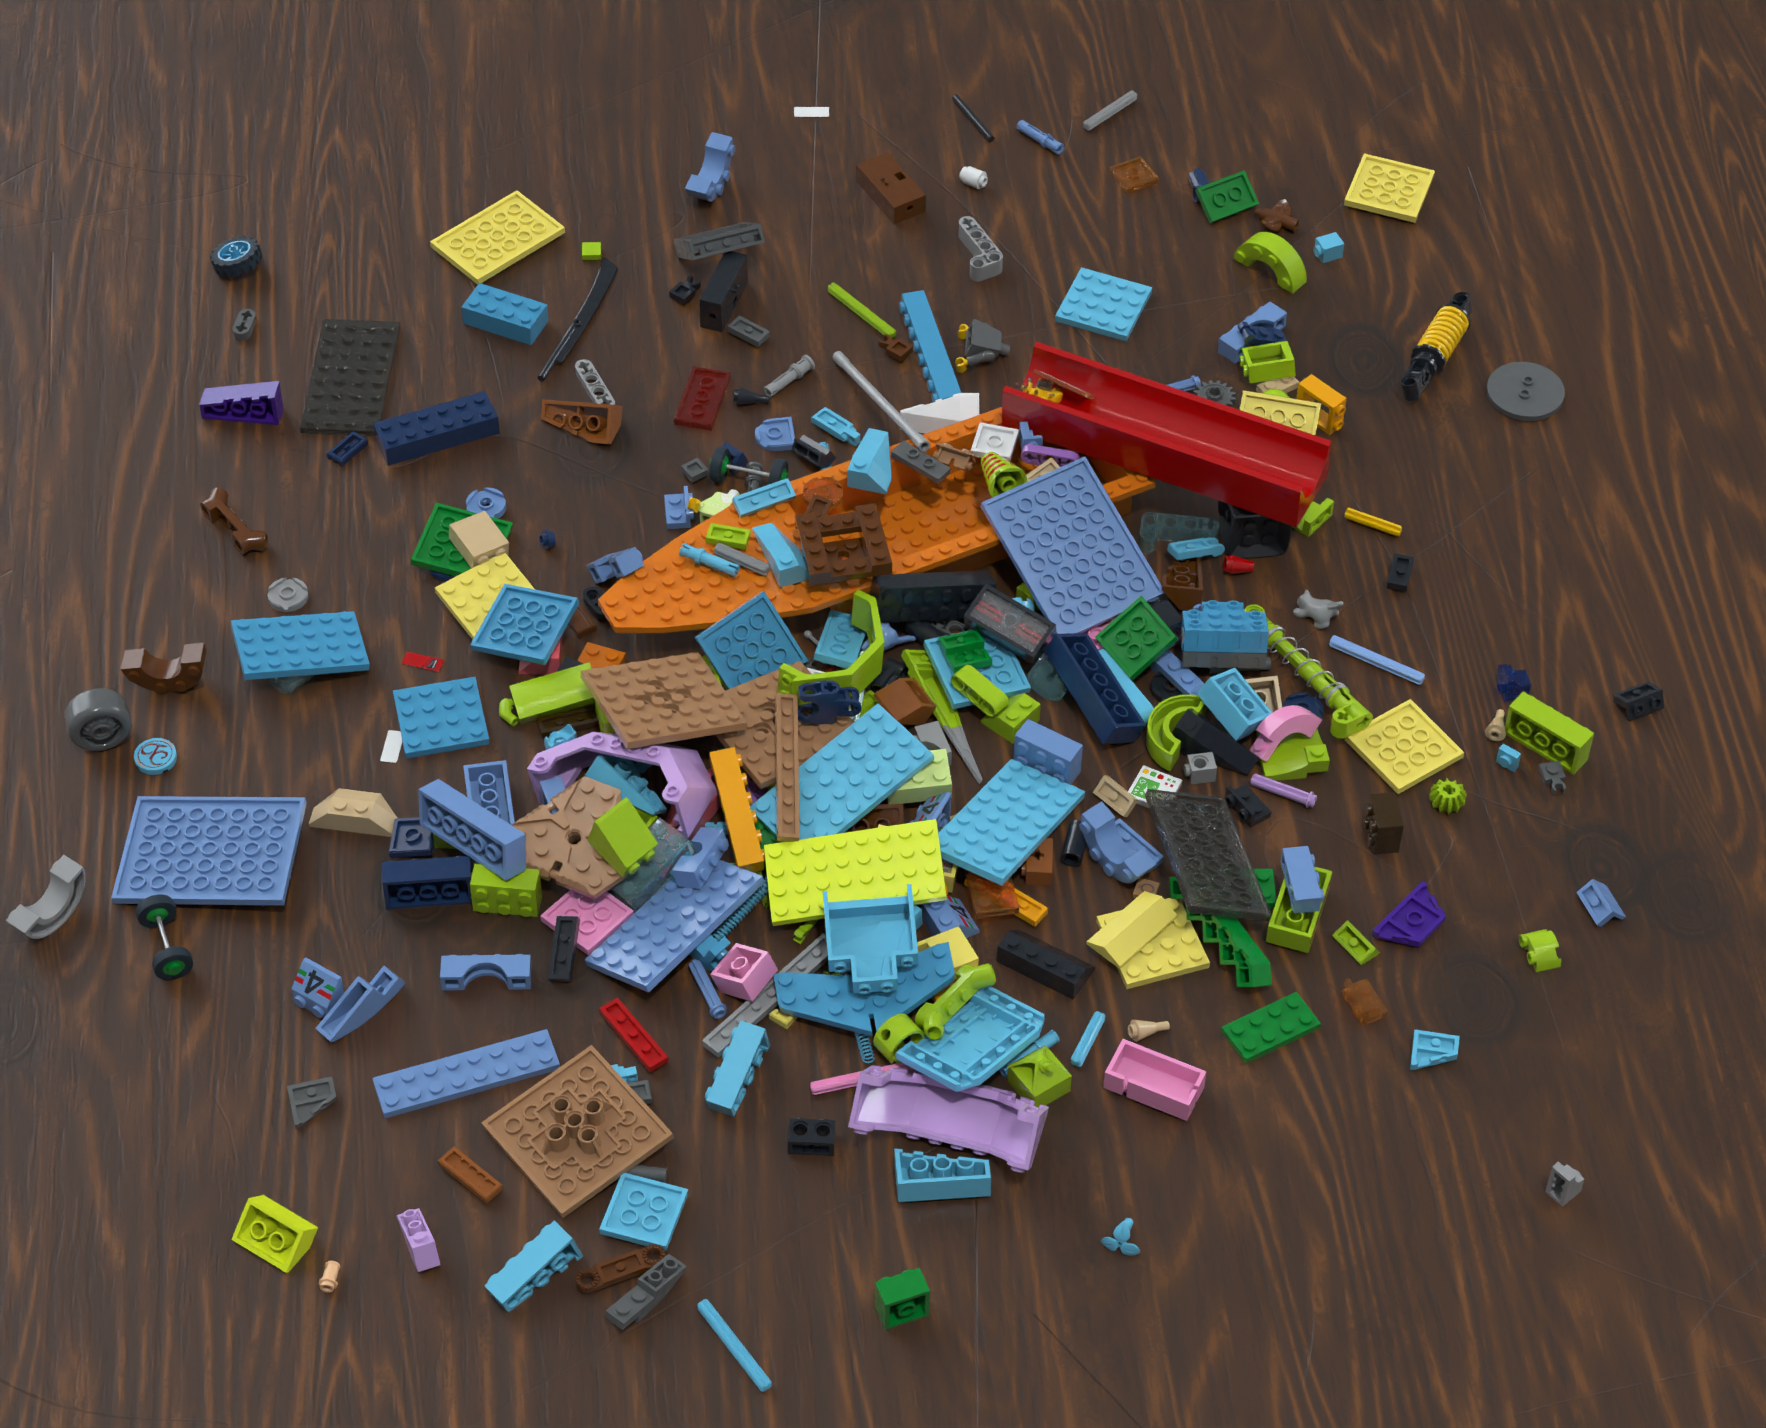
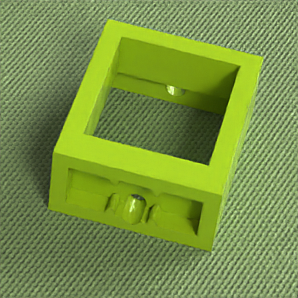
M1288 341L1242 348V356H1239L1240 366L1243 367L1244 377H1248L1250 384L1296 376L1295 360Z

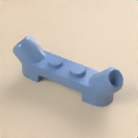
M1169 649L1150 665L1153 672H1161L1184 695H1197L1204 685L1188 667L1182 666V662Z

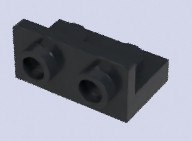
M1649 681L1613 695L1614 702L1626 709L1627 719L1630 721L1664 708L1663 689Z
M1246 784L1235 790L1231 786L1226 787V804L1228 807L1233 808L1240 820L1245 822L1250 828L1271 817L1270 809Z

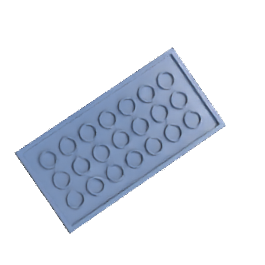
M719 860L701 889L680 887L677 885L675 877H673L585 959V963L592 969L650 992L764 884V879L761 875L738 868V866Z

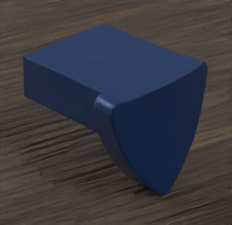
M725 442L721 446L730 450L731 465L744 468L749 463L745 454L729 443ZM729 469V472L733 475L740 472L738 470Z

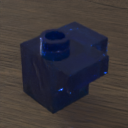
M1507 664L1498 665L1496 674L1497 690L1499 694H1502L1504 702L1514 701L1523 691L1527 694L1530 693L1531 683L1526 670H1513L1511 665Z

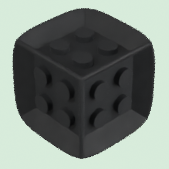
M1218 500L1219 527L1228 556L1234 555L1240 558L1270 557L1283 554L1288 550L1292 530L1291 525Z

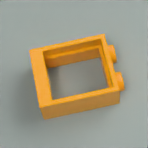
M1309 375L1298 383L1296 399L1314 402L1315 398L1329 408V414L1320 409L1317 427L1331 435L1333 432L1340 430L1344 424L1343 419L1347 398L1314 375Z

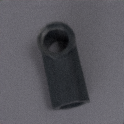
M887 658L882 666L881 673L870 684V689L876 693L897 679L905 678L908 673V667L892 658Z

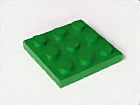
M1142 596L1095 636L1132 681L1179 640Z

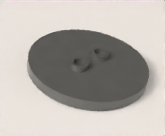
M1512 362L1502 365L1493 371L1487 382L1486 393L1491 405L1503 415L1520 421H1539L1549 418L1559 411L1564 401L1565 389L1561 379L1550 369L1530 362Z

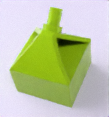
M1046 1045L1008 1065L1007 1081L1020 1097H1026L1035 1101L1034 1106L1038 1108L1040 1105H1047L1071 1091L1072 1075Z

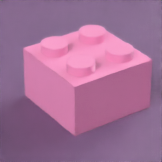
M736 943L710 975L721 993L753 1002L778 969L769 952Z

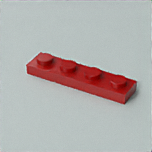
M618 997L599 1008L600 1015L649 1073L669 1062L665 1052Z

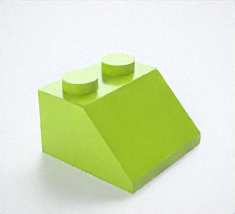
M1025 693L1008 697L1009 704L994 717L986 715L981 719V723L1013 744L1016 733L1027 719L1036 723L1040 720L1041 704Z

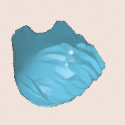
M567 724L563 729L550 733L549 738L546 736L544 739L546 750L576 739V731H574L571 725Z

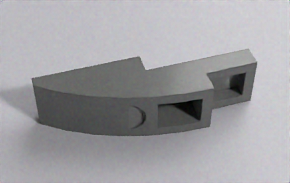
M666 1255L638 1278L637 1285L606 1310L605 1317L622 1330L633 1321L638 1323L667 1295L683 1275L687 1266L672 1255Z

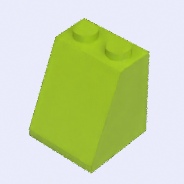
M627 797L594 822L587 840L622 878L629 873L631 875L640 868L642 862H649L656 855L655 850L658 842Z

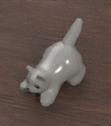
M1306 590L1297 599L1299 608L1294 609L1293 614L1300 618L1311 617L1314 619V627L1316 629H1325L1330 624V618L1339 615L1338 608L1343 606V602L1316 599Z

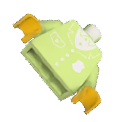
M732 489L728 494L716 492L712 497L702 502L695 498H689L687 509H693L696 513L700 512V523L730 506L732 498L740 494Z

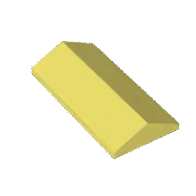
M1144 891L1092 936L1086 944L1120 969L1169 926L1178 915L1162 896Z

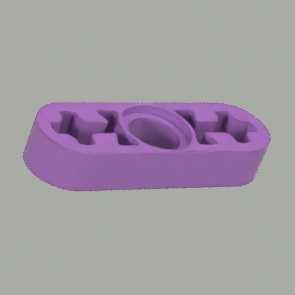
M1033 444L1025 445L1021 452L1023 462L1038 466L1048 460L1045 457L1047 455L1053 456L1055 458L1054 461L1060 467L1080 459L1079 455L1073 451Z

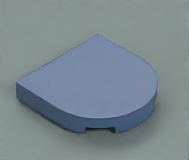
M791 417L767 419L755 429V441L761 448L768 451L792 450L795 434Z

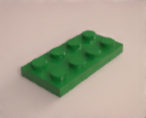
M1294 992L1222 1026L1221 1033L1242 1061L1247 1064L1320 1029L1321 1022L1300 995Z

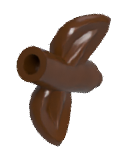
M1285 198L1277 202L1272 210L1268 208L1263 210L1256 208L1255 215L1260 216L1261 223L1273 231L1279 232L1283 227L1296 232L1299 226V220L1291 217L1292 209Z

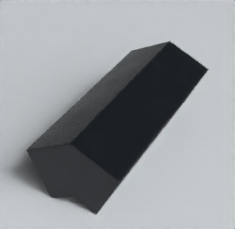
M804 434L800 439H794L792 451L817 466L829 467L836 459L829 449Z

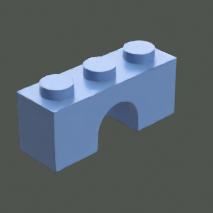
M700 827L691 841L696 855L681 856L672 869L678 886L701 889L724 852L728 849L729 844L723 829Z

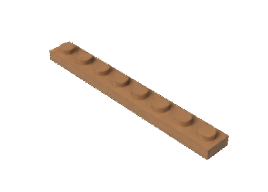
M776 693L777 841L796 842L800 839L798 695Z

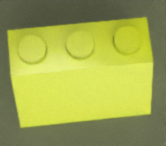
M265 1195L248 1198L231 1240L288 1273L310 1249L318 1227Z

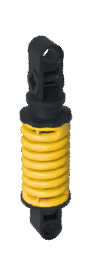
M1467 292L1454 294L1449 304L1439 307L1436 316L1417 346L1412 350V361L1400 381L1405 400L1414 401L1421 396L1430 379L1436 373H1441L1444 370V366L1457 347V344L1471 325L1469 315L1472 313V306Z

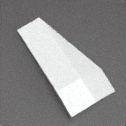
M979 393L954 394L953 397L944 400L941 398L930 404H920L900 410V414L918 433L926 434L979 415Z

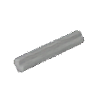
M717 543L714 548L715 554L762 575H767L770 570L769 564L722 543Z

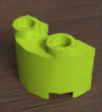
M1547 929L1519 935L1520 946L1529 951L1527 952V960L1530 965H1533L1536 972L1561 967V958L1558 959L1555 950L1556 947H1559V944L1551 930L1547 931Z

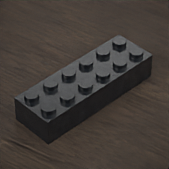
M989 570L888 574L872 578L869 595L876 598L881 623L964 619L965 613L986 583L995 589L997 583Z

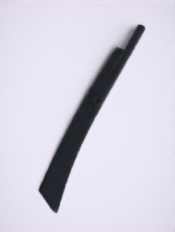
M602 258L598 274L583 306L538 375L539 381L543 382L556 362L562 363L602 301L618 270L608 259Z

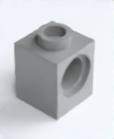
M1213 752L1187 755V764H1184L1183 767L1185 777H1189L1190 784L1216 781L1217 766Z

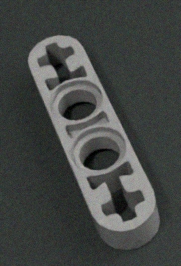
M585 359L577 361L575 363L576 376L592 402L597 404L605 402V404L615 405V400L593 364ZM590 379L596 380V382L594 383H588L586 381ZM603 392L604 394L597 396L594 393Z

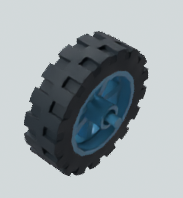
M240 236L239 238L233 237L231 240L227 239L224 243L218 244L217 248L212 250L210 260L217 274L223 277L225 275L232 277L233 275L240 276L242 273H248L250 269L256 268V265L260 264V259L263 256L255 238Z

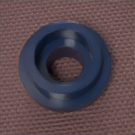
M548 529L543 530L542 534L539 535L540 545L544 549H550L556 543L554 532Z

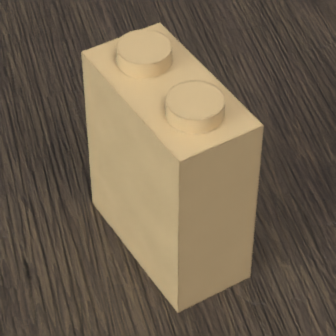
M486 511L449 525V539L471 568L481 565L495 556L497 557L504 553L509 555L508 540Z

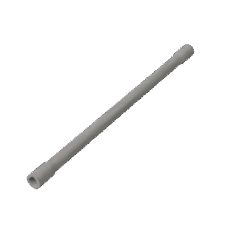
M841 351L833 354V360L902 429L917 448L922 452L927 451L930 448V443L913 428L850 363L849 359Z

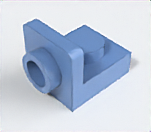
M1020 422L1018 437L1021 451L1027 444L1042 446V435L1033 436V430H1029L1028 422Z

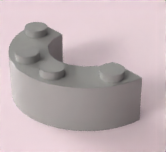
M65 855L56 861L49 871L51 876L50 883L42 898L31 906L24 907L20 904L5 920L8 924L32 939L44 938L55 932L69 919L82 897L86 882L85 870L81 865Z

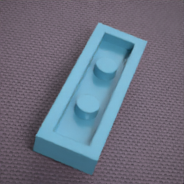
M786 478L732 498V502L739 517L742 518L793 500L796 494L789 479Z

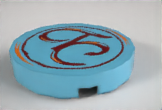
M152 738L138 745L134 751V761L142 773L159 775L163 771L173 768L177 761V752L169 740Z

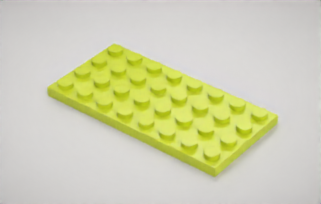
M936 819L807 838L796 842L764 845L773 926L824 919L823 891H827L828 902L908 896L907 884H912L913 905L947 900Z

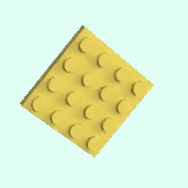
M1364 154L1345 197L1344 205L1416 223L1435 171Z
M1243 390L1240 405L1241 411L1316 435L1321 403Z
M504 553L435 587V593L473 640L504 584L530 589L534 588L508 555Z
M1411 699L1373 719L1365 729L1345 738V741L1397 794L1464 757V752Z
M1164 899L1178 915L1177 918L1120 969L1117 967L1126 989L1210 967L1209 959L1191 921L1187 920V912L1180 899ZM1122 910L1097 916L1096 922L1099 929L1103 928Z

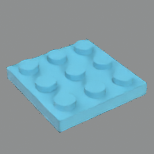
M624 1173L620 1176L599 1232L605 1236L644 1246H649V1244L660 1245V1247L667 1251L688 1197V1189Z

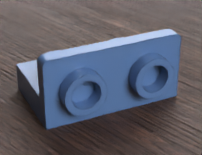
M684 486L683 494L664 495L667 529L691 528L690 520L694 519V510L687 509L689 498H693L692 493H688V486Z

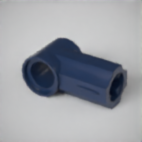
M1198 168L1189 173V181L1193 188L1195 202H1200L1195 190L1198 187L1209 184L1205 172Z

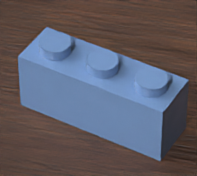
M1308 846L1282 848L1280 862L1293 913L1320 911L1321 902H1324L1323 889H1319L1320 878L1318 871L1314 870V854H1310Z

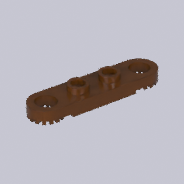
M649 1244L645 1248L627 1252L597 1263L587 1269L584 1268L577 1273L576 1286L583 1293H592L644 1274L665 1257V1250L660 1245ZM651 1253H658L660 1255L655 1261H651L647 1256ZM591 1277L594 1281L591 1285H585L584 1283L582 1284V1279Z

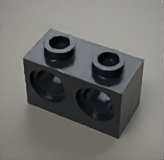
M789 1118L788 1154L834 1156L835 1120Z

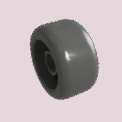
M94 688L86 690L75 696L68 703L65 710V723L69 737L75 745L85 750L102 751L113 748L123 742L131 731L132 719L128 704L120 693L111 689Z

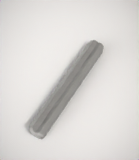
M1133 90L1129 91L1085 120L1083 128L1090 131L1137 100V93Z

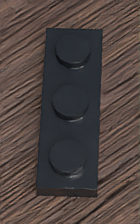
M557 916L548 972V980L551 982H571L580 925L578 916Z

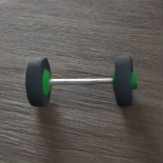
M717 447L710 460V479L718 483H722L725 480L728 469L769 477L768 485L789 477L788 462L783 459H776L773 462L770 473L730 465V450L726 447Z
M158 894L142 900L136 907V916L139 923L144 927H159L166 949L154 956L152 960L153 971L162 980H174L183 977L192 969L193 959L188 949L180 946H169L163 926L175 918L177 912L176 905L171 897Z

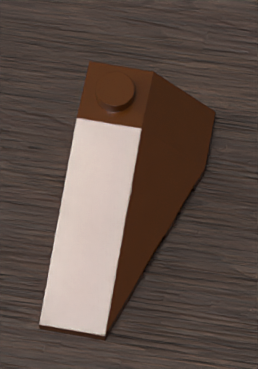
M878 804L844 833L878 828L879 824L884 826L904 824L903 804Z

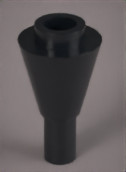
M738 386L737 390L734 389L733 401H736V405L756 402L768 404L769 396L758 395L755 392Z

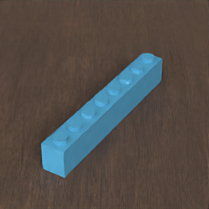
M924 290L903 293L902 302H899L900 313H904V324L909 327L908 334L909 338L913 339L914 352H918V363L923 366L922 373L924 379L927 378L928 380L927 388L929 392H932V402L941 398L944 400L953 397L954 394L961 393Z

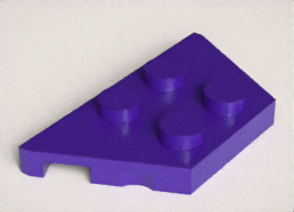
M1422 881L1372 930V936L1374 938L1420 947L1445 922L1446 915L1437 905L1435 897L1429 894L1427 884Z

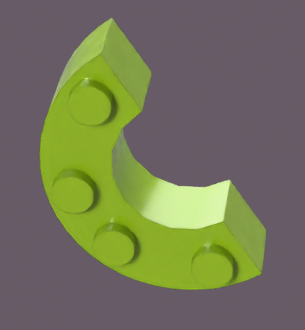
M1269 232L1256 233L1235 251L1233 259L1247 267L1256 260L1263 261L1269 265L1275 272L1278 285L1292 294L1306 283V270L1300 256L1286 240L1276 234Z
M1178 695L1165 699L1152 710L1149 716L1146 735L1148 752L1160 767L1168 771L1172 770L1180 755L1181 741L1172 735L1176 724L1188 708H1193L1203 716L1206 715L1207 705L1203 703L1198 695Z

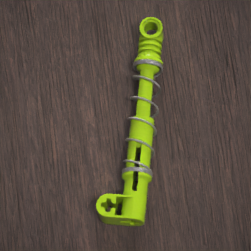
M1249 605L1244 610L1245 612H1265L1259 605ZM1266 617L1269 631L1267 649H1270V653L1278 651L1284 657L1282 664L1290 662L1296 668L1294 675L1301 676L1307 682V687L1315 689L1319 693V698L1326 700L1328 707L1336 709L1332 715L1331 734L1336 738H1347L1368 727L1372 722L1373 715L1350 694V690L1343 683L1336 682L1331 672L1324 671L1318 660L1309 658V652L1306 649L1297 648L1296 640L1292 637H1285V630L1281 626L1273 624ZM1286 639H1292L1295 642L1296 648ZM1298 650H1304L1308 655V659Z

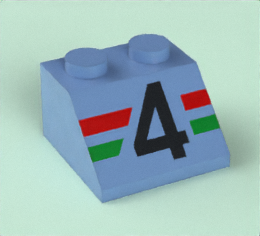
M945 792L927 798L924 805L919 806L915 820H911L910 823L936 819L939 833L950 822L951 793Z
M947 895V900L921 904L922 920L932 936L958 926L966 938L980 933L977 925L958 898Z
M306 957L303 959L291 988L293 1001L298 1007L308 1009L316 1017L324 1018L344 994L342 979L339 975Z

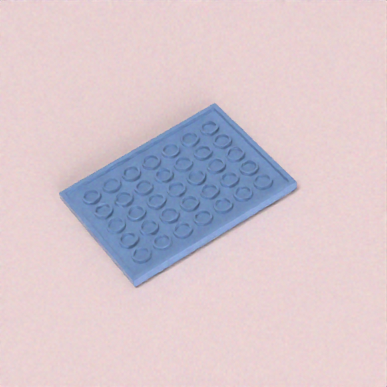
M1082 457L988 499L980 505L1046 619L1056 624V634L1083 633L1118 617L1140 596L1148 602L1152 598L1161 597L1165 594L1162 590V585L1086 457Z
M138 796L111 897L113 904H139L149 896L163 894L171 897L175 904L284 905L307 805L306 798Z

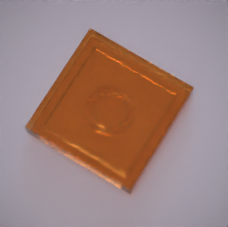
M1141 156L1109 167V173L1126 194L1159 183V177Z

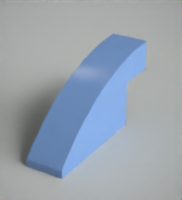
M386 966L381 968L370 983L358 976L315 1029L330 1042L344 1037L379 1012L406 982Z

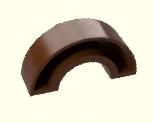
M205 643L184 644L182 656L173 660L156 658L149 654L145 648L125 650L121 671L129 681L159 694L184 692L186 689L193 687L202 676L206 646Z

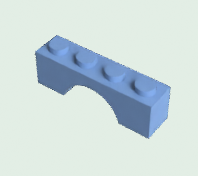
M1268 302L1255 313L1247 316L1243 322H1248L1251 326L1281 330L1286 326L1287 312L1272 302ZM1235 325L1228 333L1223 334L1218 341V353L1234 364L1239 361V356H1242V348L1249 347V344L1244 342L1243 334L1239 332L1238 325Z
M633 547L605 555L586 566L596 584L614 576L616 578L626 576L644 566L640 551Z
M474 954L441 956L440 982L442 990H464L470 981L480 976L497 977L507 985L508 990L531 989V955Z

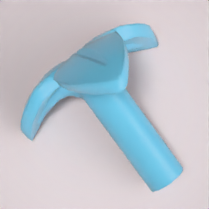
M1126 1218L1115 1228L1113 1235L1116 1239L1104 1237L1101 1240L1103 1246L1111 1251H1116L1120 1247L1124 1255L1133 1256L1140 1253V1249L1135 1244L1127 1243L1133 1225L1131 1218Z

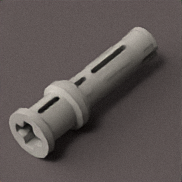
M803 355L800 361L796 364H791L789 370L763 388L766 396H769V398L773 397L792 381L801 379L806 372L814 370V361L808 355Z

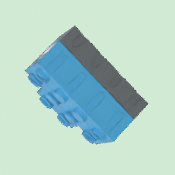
M1215 600L1202 602L1201 611L1195 609L1182 611L1180 644L1182 666L1266 669L1269 633L1266 613L1260 611L1245 612L1242 602H1218Z

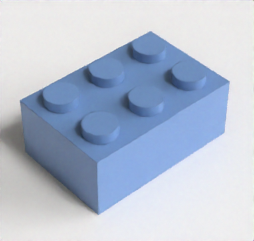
M1027 719L1015 735L1013 760L1021 762L1024 766L1037 769L1042 774L1055 777L1062 783L1065 782L1071 785L1081 772L1083 745Z

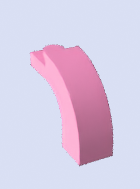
M1292 705L1280 708L1268 715L1259 724L1256 730L1260 732V735L1250 750L1267 762L1283 738L1295 732L1303 733L1311 738L1322 719L1301 706Z

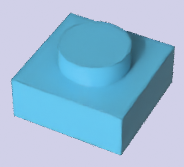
M1502 744L1498 750L1496 762L1514 772L1519 766L1521 753Z

